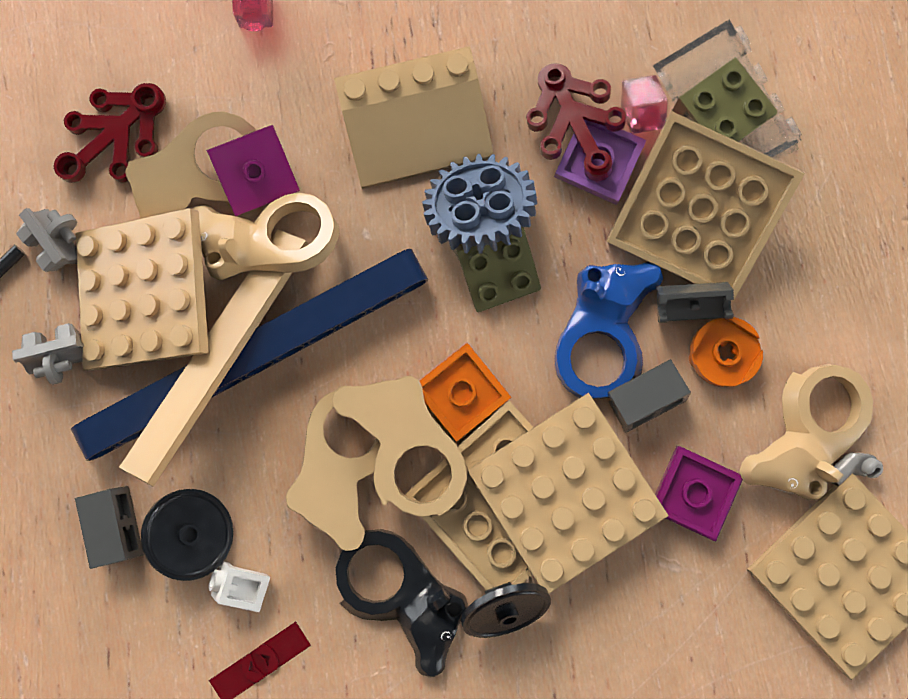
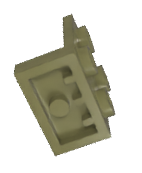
M736 57L680 96L672 109L673 112L683 117L690 115L694 122L737 142L777 114V109Z
M521 226V238L512 234L509 236L511 245L508 246L502 241L497 242V251H493L490 245H485L482 254H479L477 246H472L468 253H464L462 244L453 250L460 261L477 312H482L541 289L524 227Z

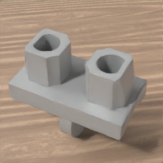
M25 208L19 214L24 223L16 234L22 243L28 247L37 246L38 244L42 246L44 250L36 257V262L43 271H57L65 264H77V251L73 243L76 236L72 232L77 225V221L73 215L66 214L60 216L56 210L49 211V209L33 212L30 208Z
M68 323L57 326L55 329V340L47 342L46 337L42 333L37 332L22 335L21 349L13 350L12 357L15 363L20 362L29 375L34 374L36 378L46 376L49 383L54 385L62 382L63 372L72 370V364L82 362L84 344L81 342L79 331L72 324Z

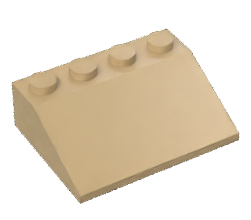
M470 46L334 78L362 189L439 171L440 169L451 168V162L460 166L463 165V157H467L470 162H475L477 154H481L482 160L488 159L494 154L480 84Z

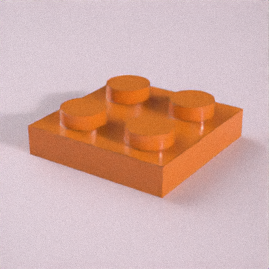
M468 343L419 380L422 385L425 404L456 442L512 398Z

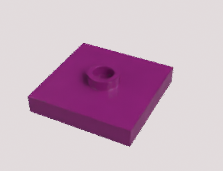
M273 124L206 150L235 216L271 203L284 195L300 191Z
M676 446L655 495L669 515L665 519L716 542L743 479L735 471L681 446Z

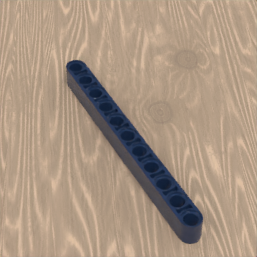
M406 249L256 328L211 398L425 284L428 278L413 250ZM186 366L75 424L71 431L86 461L104 456L138 438Z

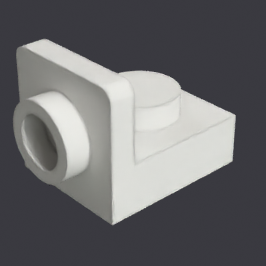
M223 561L219 569H215L211 575L209 591H211V596L218 604L260 612L270 576L234 567L229 562Z

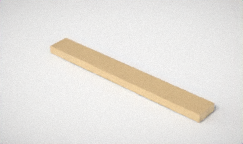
M277 230L271 239L273 245L288 251L302 249L308 245L306 240L281 230ZM250 271L207 334L208 353L193 355L119 466L120 469L154 487L293 272Z

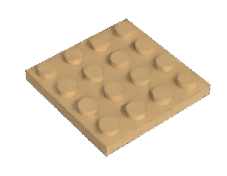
M671 111L607 238V242L695 284L728 282L734 290L735 300L805 173Z
M188 208L76 233L81 342L84 344L82 352L83 370L94 371L208 353L199 211Z
M589 393L467 470L539 585L548 590V593L559 588L669 516Z
M510 401L505 403L458 446L467 470L534 428ZM447 458L443 459L411 488L405 496L417 502H431L441 497L448 489L452 477L451 466ZM468 471L462 496L453 507L440 516L435 514L422 517L486 590L511 582V585L521 584L533 575Z
M853 473L840 486L834 485L747 568L751 575L842 673L851 680L908 626V531Z

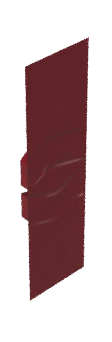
M295 621L211 678L209 682L220 699H233L303 652L311 644Z

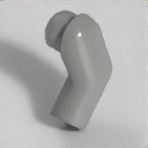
M847 453L834 465L844 476L839 482L833 484L840 486L852 473L858 476L877 478L883 472V464L871 454Z

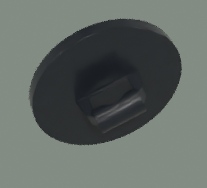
M197 489L177 490L160 498L148 511L141 529V545L149 564L160 574L180 581L196 580L212 573L226 559L233 541V524L226 507L212 494Z
M511 582L485 590V595L472 602L465 609L461 616V624L464 632L473 637L490 638L518 631L542 617L551 605V598L548 590L539 584L521 583L511 585Z

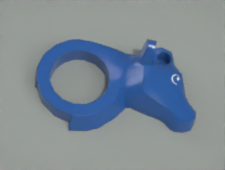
M649 261L638 265H589L578 273V298L576 306L558 340L554 364L557 376L565 389L578 398L589 393L593 400L609 398V391L641 375L643 367L642 351L628 321L644 297L656 290V286L661 285L663 275L659 266ZM599 333L607 335L618 344L622 351L624 361L622 371L617 379L607 386L596 387L588 385L580 380L572 369L570 359L572 348L578 339L587 334Z

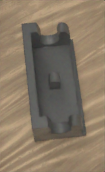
M728 282L656 286L658 322L660 323L715 318L733 319L734 317L731 310L734 290Z
M671 359L608 392L609 404L625 433L686 402L691 394Z
M129 486L111 488L75 498L90 569L144 555Z

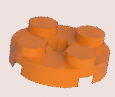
M733 317V319L717 318L701 326L694 334L690 345L689 362L696 373L707 383L717 387L737 386L752 379L761 367L763 350H761L758 341L760 337L757 331L742 319ZM728 343L732 346L730 352L735 356L733 359L727 358L723 361L720 358L718 347H724Z

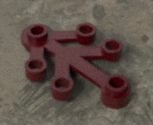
M554 63L545 66L538 74V86L542 93L536 107L530 109L526 116L529 129L539 132L547 127V113L555 98L561 108L550 135L541 141L542 156L548 160H554L561 155L562 141L570 125L586 156L584 159L585 175L592 181L607 179L612 172V158L606 151L599 150L584 120L604 125L608 130L617 132L625 126L626 113L619 107H612L606 111L573 100L570 92L591 97L593 102L603 104L610 99V83L604 79H598L590 83L573 78L570 70L562 64ZM551 77H560L557 81L549 80ZM601 88L606 90V92L599 95L595 93V90ZM536 116L543 118L539 123L531 121ZM613 116H618L621 118V121L613 123L609 119ZM549 144L557 146V149L554 151H547L545 148ZM595 159H601L604 161V163L600 166H596L592 164V161Z
M152 83L140 84L133 89L132 93L107 92L101 88L91 92L89 101L99 112H107L113 106L129 107L120 116L82 115L77 111L67 113L64 117V125L71 133L80 135L86 130L103 131L77 154L64 152L57 156L53 165L55 173L69 183L80 181L86 173V166L114 142L113 162L109 166V174L118 182H127L126 174L117 176L116 171L121 166L126 168L128 166L130 127L138 119H140V136L134 145L136 153L142 158L158 152V146L153 141L155 116L160 114L165 108L166 97L164 92ZM106 96L105 103L97 105L98 98ZM153 97L154 102L149 106H145V100ZM80 118L79 126L73 128L72 122ZM150 143V151L142 153L143 145ZM72 165H77V170L72 175H69V168Z

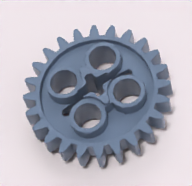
M477 154L475 162H470L467 157H463V165L458 166L456 163L451 162L452 171L447 172L440 169L441 180H430L432 189L424 191L426 200L422 201L425 211L424 217L427 225H429L431 234L438 235L439 243L441 244L449 241L451 250L456 249L462 244L464 253H468L472 246H477L479 254H482L485 245H490L493 251H497V242L502 241L508 246L511 245L509 236L512 234L521 238V226L530 227V217L536 216L535 205H537V195L534 181L529 179L527 170H520L518 162L509 166L508 157H504L499 163L496 162L495 154H492L487 161L482 160L481 154Z

